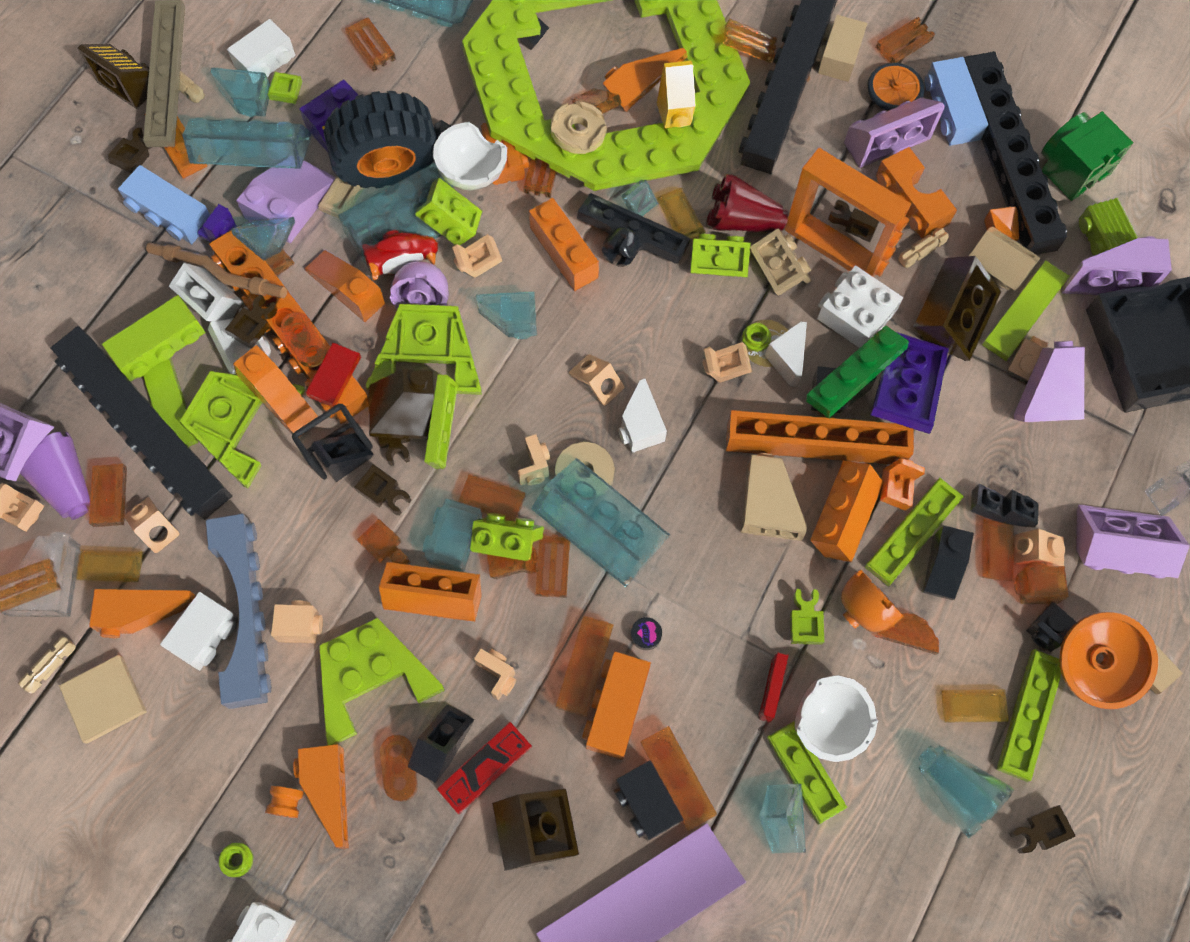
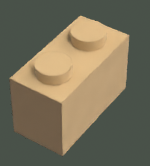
M836 15L834 24H828L823 40L828 41L827 45H821L816 61L821 62L818 74L849 82L868 23Z
M993 226L985 232L969 255L976 256L986 271L996 278L995 282L1006 290H1010V288L1016 290L1040 259L1039 256Z

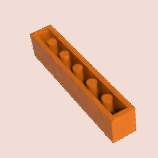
M731 410L727 423L726 451L892 464L900 458L910 459L913 455L914 429L896 423Z

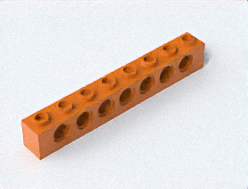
M239 226L209 243L214 253L210 258L225 269L226 272L250 279L253 277L267 279L271 284L285 287ZM231 286L235 292L239 289L244 294L241 299L248 310L251 311L253 309V301L259 295L251 294L247 289ZM288 290L285 298L271 295L263 296L265 304L261 308L266 309L268 308L266 307L267 304L276 302L278 309L273 318L266 319L269 324V329L266 333L271 330L275 336L272 339L281 354L285 352L291 357L288 360L289 364L297 375L304 374L307 378L304 383L308 388L318 371L313 370V368L322 363L331 346ZM285 323H291L290 326L281 328ZM303 343L308 344L305 348L297 349ZM353 375L337 404H344L352 417L369 406L366 392ZM324 403L320 404L325 412L332 408ZM341 410L329 417L331 419L335 416L340 424L347 421Z

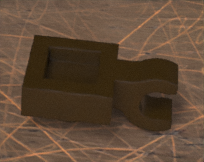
M837 200L834 209L839 210L841 214L831 211L828 220L833 224L845 226V232L871 242L879 221L856 208L851 212L846 202Z

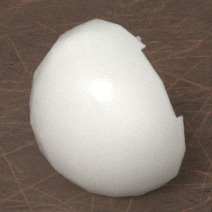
M470 122L453 125L440 134L434 144L433 158L440 175L449 184L463 190H477L490 185L499 178L506 164L507 147L498 140L495 143L487 141L481 135L478 127Z
M842 676L817 679L809 686L799 704L795 718V731L806 749L818 758L833 762L850 760L865 751L875 737L878 723L875 706L866 688L854 679Z

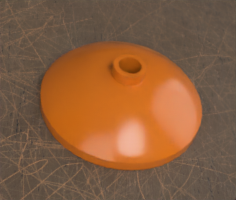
M1099 612L1082 618L1071 627L1062 642L1059 663L1066 685L1080 700L1102 709H1120L1134 704L1149 691L1157 675L1158 653L1151 635L1138 621L1120 613ZM1102 653L1104 657L1103 661L1098 664L1096 661L1097 654Z

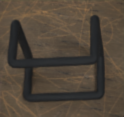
M344 404L335 405L292 434V439L301 454L322 479H326L327 474L312 453L314 452L313 448L309 447L306 450L299 436L337 411L341 410L348 423L323 439L337 437L352 427L367 449L371 450L373 448V445Z

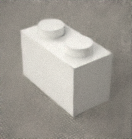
M268 19L227 49L234 67L253 85L266 79L272 72L296 56L290 38L271 19Z
M183 263L169 285L176 294L206 321L215 322L232 319L243 303L240 298L205 268Z
M199 592L160 645L200 671L203 666H207L216 655L215 649L221 641L227 639L233 633L236 627L235 622L238 618L229 610Z

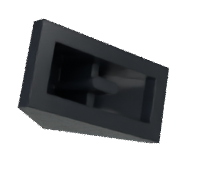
M356 433L314 441L311 445L318 459L335 482L344 478L370 460L374 455L371 450L367 449Z

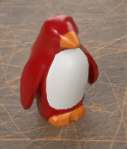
M397 230L385 233L383 240L375 245H361L372 280H377L381 275H395L404 265L414 261L428 260L434 265L438 252V243L433 237L413 233H399Z

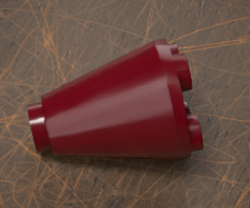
M725 174L721 184L716 183L713 189L712 200H715L713 209L708 213L706 226H710L717 231L773 232L776 229L782 231L787 223L789 211L784 209L782 204L739 177Z

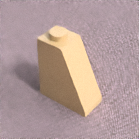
M769 453L751 455L747 471L741 533L802 541L806 534L807 525L783 460L775 458L774 455Z

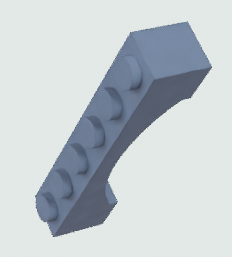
M244 514L206 520L208 550L217 558L222 557L227 564L235 583L239 603V629L234 652L226 670L218 672L221 705L228 709L268 703L267 693H271L272 687L269 674H265L264 662L268 661L269 655L266 643H262L261 631H264L266 628L263 612H259L258 601L263 599L261 583L256 580V571L260 570L259 556L253 549V541H257L256 526Z

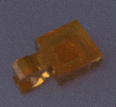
M380 519L357 539L358 543L379 563L386 557L392 563L406 565L410 563L407 559L408 557L397 548L402 542L401 539Z

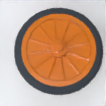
M887 63L879 66L871 73L867 83L868 93L873 102L887 111L897 108L903 102H912L923 98L924 83L921 76L913 68L901 63Z

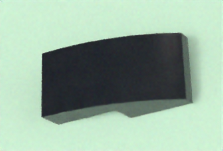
M979 483L972 490L970 511L1005 524L1035 527L1038 524L1039 503L1013 489L1006 496H1003L997 491Z

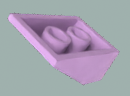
M291 154L254 178L236 201L245 219L291 244L317 210L319 203L336 177Z
M1152 236L1137 238L1083 260L1061 288L1062 294L1098 295L1100 293L1138 286H1157L1172 271L1168 239H1156Z

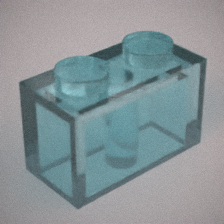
M445 498L443 506H438L433 517L434 531L432 535H427L424 541L423 552L428 564L452 571L464 572L471 553L473 521L483 518L480 508Z

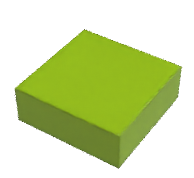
M274 72L268 91L269 99L296 104L302 85L301 76Z

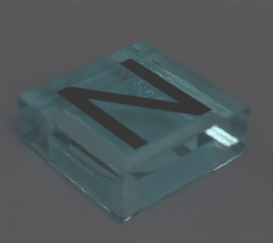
M641 179L621 195L628 210L644 216L659 204L647 180Z

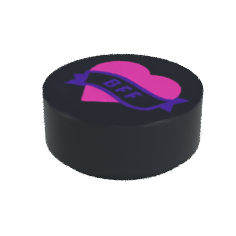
M644 617L638 619L633 624L631 640L637 648L652 650L661 642L662 628L655 619Z

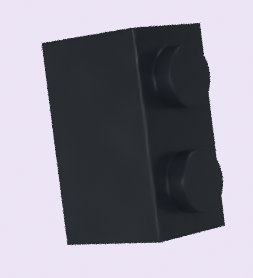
M651 760L616 779L615 783L618 788L614 789L613 792L621 807L624 808L628 805L634 818L629 821L638 838L645 836L648 842L684 820Z

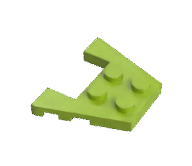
M399 304L385 337V344L374 363L375 367L371 377L366 382V389L369 390L370 384L395 373L396 362L456 364L455 382L458 384L457 394L482 395V389L458 306Z
M210 371L182 416L180 423L223 467L248 489L262 465L260 462L236 451L235 448L260 408L262 401L237 375ZM293 384L302 396L305 388L301 385Z
M378 618L319 646L326 740L328 745H336L357 735L345 703L404 674L418 703L445 691L443 685Z

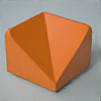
M1014 206L990 209L984 219L986 230L993 226L1014 241H1018L1017 208Z

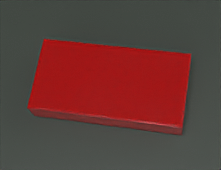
M332 343L306 391L307 397L334 407L361 359L360 353Z
M777 653L771 660L758 716L759 720L771 722L775 718L789 655Z

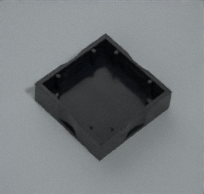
M1190 277L1170 280L1157 286H1138L1098 294L1087 307L1086 312L1124 413L1190 400Z

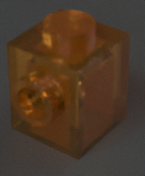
M1033 562L1027 564V567L1019 572L1015 578L1014 587L1016 594L1020 596V604H1050L1052 602L1059 604L1069 597L1065 566H1047L1045 562Z

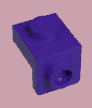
M218 204L198 230L199 237L211 243L237 227L229 209Z

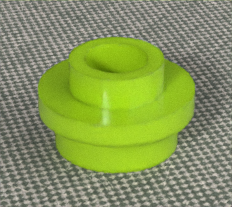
M754 323L744 329L742 341L747 349L760 352L769 346L771 333L765 325ZM758 336L761 338V341H754L751 337Z
M243 843L227 845L219 856V867L228 877L237 878L245 875L253 864V853ZM240 854L242 862L239 866L235 867L232 864V858L234 855Z

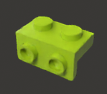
M488 513L487 517L473 521L470 550L476 553L528 561L531 559L533 542L543 539L544 526L534 525V520L516 518V522L505 520V515Z

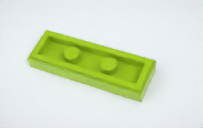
M442 374L437 376L424 460L425 463L434 469L446 468L458 384L451 377Z
M795 721L767 737L768 742L818 825L848 808L818 757L804 746L795 731Z

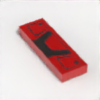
M509 722L439 786L437 790L457 814L460 815L532 748V745Z

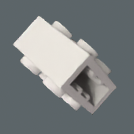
M855 265L849 274L846 272L842 273L835 283L836 290L832 294L827 292L818 304L821 310L817 319L860 348L888 323L898 310L904 297Z

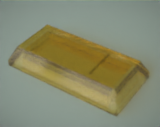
M682 187L657 197L674 231L691 239L699 236V234L706 233Z
M81 550L76 580L139 582L143 552Z
M1005 689L941 690L944 723L1009 722Z

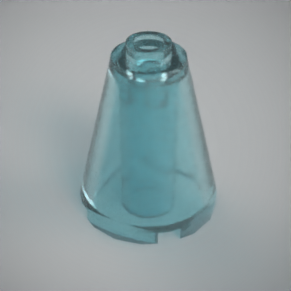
M932 745L929 746L918 758L921 762L919 766L920 772L968 839L973 837L982 828L981 823L984 824L988 819L990 820L1011 797V793L1014 792L1010 785L941 745L937 748H934Z

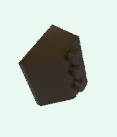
M976 256L946 258L913 327L925 341L949 349V354L964 361H970L1001 291Z

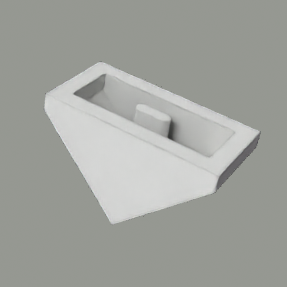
M807 322L798 323L772 341L764 355L791 387H796L802 377Z

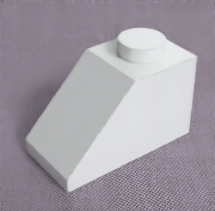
M646 379L639 381L622 415V425L618 428L622 443L624 445L628 444L632 453L665 442L667 430Z

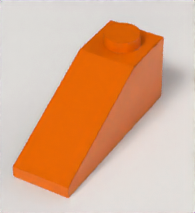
M684 48L629 62L623 64L620 68L615 66L605 75L604 78L606 80L603 82V85L623 110L627 112L661 81L664 63L684 61L688 57L687 51Z
M326 250L304 268L310 276L363 322H366L385 304L378 285L360 270Z
M258 345L254 346L233 363L237 376L292 434L318 417L283 372Z
M95 589L89 627L99 632L101 637L120 638V634H133L186 610L196 595L188 590Z
M336 744L298 749V758H295L293 762L295 778H299L301 787L335 847L348 849L344 748Z

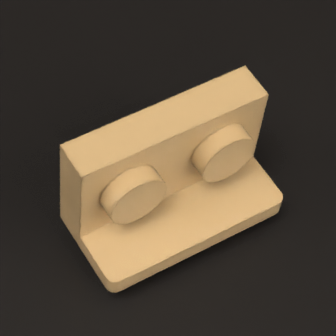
M776 229L750 246V250L773 290L779 296L801 281H804L806 284L811 282L807 274L811 269L803 256L798 259L794 252L798 247L791 235L787 234L785 236L779 229Z

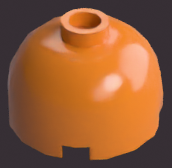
M860 569L847 581L842 590L841 601L847 610L843 616L855 629L860 625L869 632L885 631L894 626L904 616Z

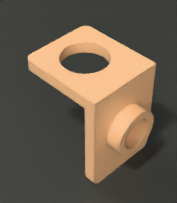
M590 354L569 372L571 377L588 384L604 406L624 389L623 383L611 364ZM607 378H611L613 388L609 393L603 394L601 391L602 382Z
M149 497L133 507L124 516L132 530L154 553L161 551L179 536L178 530L161 514ZM158 525L164 526L167 529V534L162 540L153 541L149 538V532L153 527Z

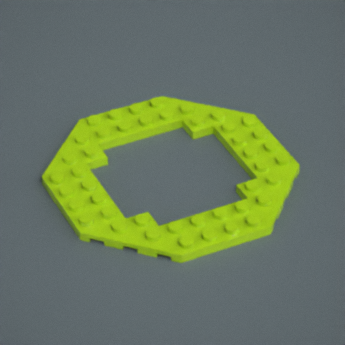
M492 0L462 40V49L490 137L500 142L504 140L514 145L515 150L534 160L537 157L550 164L549 168L568 178L573 176L584 182L585 187L593 191L699 171L704 159L715 145L723 128L729 122L750 86V80L717 0H634L641 18L666 14L679 49L684 48L687 51L688 57L684 61H692L694 89L696 91L692 123L688 126L664 128L663 123L606 133L603 143L596 150L586 154H574L563 150L555 143L551 135V119L544 120L517 38L540 35L541 26L536 13L613 0Z

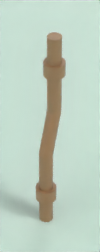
M152 242L147 244L146 250L148 253L162 256L165 260L175 263L183 261L203 266L223 284L247 289L251 294L271 295L279 298H285L287 295L286 287L271 284L267 279L253 277L250 279L230 274L206 255L185 251L180 246L166 244L165 246Z

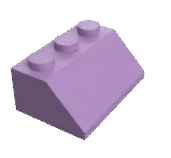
M919 98L912 102H903L897 108L881 111L865 121L859 120L854 122L848 129L844 144L858 167H864L907 147H913L930 140L945 106L943 102Z
M1078 505L1076 551L1085 566L1095 570H1102L1103 568L1114 569L1125 574H1134V572L1149 574L1155 578L1179 577L1190 545L1170 517Z

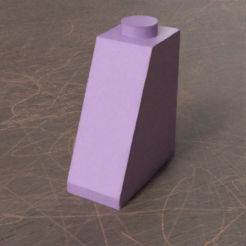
M1054 341V347H1044L1015 410L1014 420L1039 422L1084 419L1085 347L1073 346V341Z

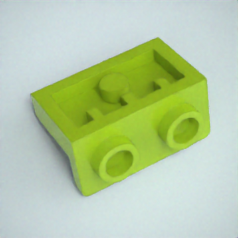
M438 178L432 182L426 203L416 210L415 215L454 245H462L476 235L482 210L441 178Z
M699 234V239L693 238L690 273L747 278L751 243L744 242V237L727 236V241L716 240V235Z

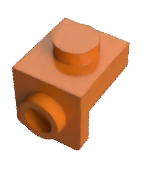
M902 458L885 467L882 472V481L884 483L881 488L880 501L904 511L913 507L914 481L925 474V468L909 459Z

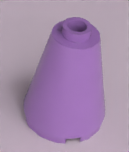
M60 432L46 435L33 450L20 474L62 518L70 517L71 520H75L88 513L87 507L91 505V499L73 439L68 432L65 433L64 437Z

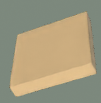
M120 655L59 685L81 740L86 744L147 712L127 665Z

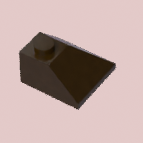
M401 369L369 385V436L428 440L434 400L433 371Z

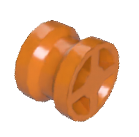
M271 786L270 794L272 799L271 803L266 806L265 813L298 818L299 810L297 805L298 801L302 799L304 791Z

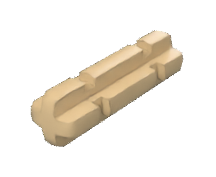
M180 71L179 91L188 96L194 103H199L205 97L203 89L194 84L189 77Z
M937 228L931 232L932 235L925 236L913 244L911 249L908 248L900 253L899 262L903 267L909 268L916 263V260L919 261L936 250L935 247H940L946 243L949 238L948 233L943 228Z
M60 637L53 644L55 648L52 651L48 649L30 668L32 672L30 674L26 673L19 680L18 684L21 688L29 693H34L42 685L41 680L44 679L46 681L64 662L62 658L64 656L68 657L75 650L76 646L66 637Z

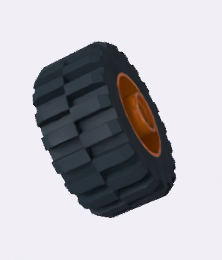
M376 91L371 92L372 94L364 96L362 94L356 96L352 101L347 100L342 103L340 108L336 107L325 123L324 129L328 155L333 172L349 185H360L361 188H383L388 185L392 187L400 182L405 181L406 183L411 181L415 176L419 177L424 173L425 169H429L434 162V144L437 139L428 107L415 96L412 97L404 92L397 94L396 91H387V93Z

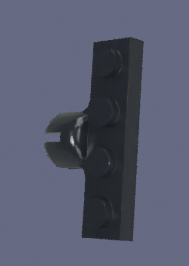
M592 193L589 194L577 213V219L609 234L603 243L602 253L611 264L617 255L622 256L616 264L618 267L631 264L637 253L641 250H647L678 264L690 244L691 238Z

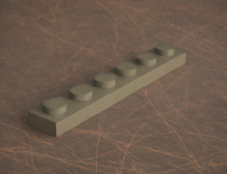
M155 0L143 139L147 147L175 146L185 5L182 0Z

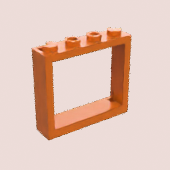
M818 148L802 168L785 231L848 271H851L856 265L872 277L875 275L880 277L890 263L888 261L895 252V246L903 235L902 231L910 220L906 215L911 203L823 149ZM819 185L885 225L874 253L810 214Z

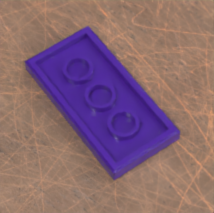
M898 333L909 341L908 348L881 372L871 415L930 434L934 426L949 349Z

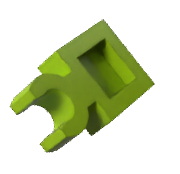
M797 589L793 598L799 610H792L790 612L791 644L822 645L824 643L823 611H814V606L819 600V592L817 589H813L811 601H804L801 597V589Z

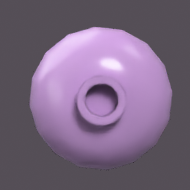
M414 261L404 265L396 272L390 288V300L396 309H398L399 304L446 306L449 297L446 277L439 268L427 262Z

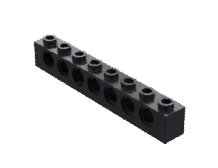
M995 51L966 56L964 60L988 122L981 140L1006 206H1015L1017 208L1020 244L1036 255L1058 251L1067 238V228L1058 214L1057 202L1052 198L1049 191L1048 179L1043 175L1040 168L1039 156L1033 150L1030 142V133L1024 127L1021 119V110L1019 106H1016L1012 96V87L1005 78L1003 64L998 60Z

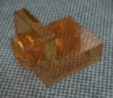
M533 544L531 559L528 561L487 554L490 578L500 579L521 572L528 574L537 573L536 563L538 555Z

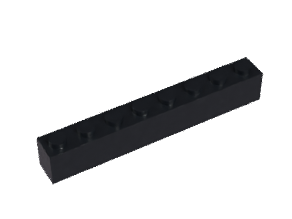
M801 0L800 5H794L790 16V21L793 22L792 26H786L781 41L785 44L783 49L778 47L773 60V64H776L775 70L770 69L764 85L768 86L766 93L760 92L756 108H759L757 115H751L747 130L750 131L749 137L743 136L738 151V153L742 154L740 165L772 175L838 0Z
M79 325L50 347L58 357L54 362L66 374L71 371L75 376L71 380L82 393L88 391L93 396L89 399V402L100 413L104 411L108 413L110 417L106 421L117 433L123 431L128 436L124 441L136 454L141 451L146 456L142 462L152 473L160 472L165 478L161 481L162 485L172 495L178 493L183 498L179 504L190 516L196 513L206 520L233 496Z

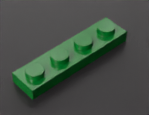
M885 325L807 394L806 402L830 418L908 348L909 341Z

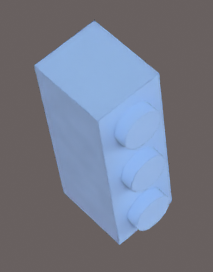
M964 57L932 62L929 72L925 76V87L927 91H930L933 100L943 102L945 106L940 117L941 132L943 136H946L949 146L981 140L988 122Z
M141 165L118 188L124 198L123 204L133 213L141 212L152 225L159 227V225L163 226L173 238L178 241L183 239L191 245L199 237L198 230L210 216L204 204Z

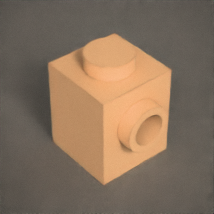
M295 600L291 602V605L275 604L271 636L276 641L284 643H316L317 634L322 633V615H319V612L308 601Z

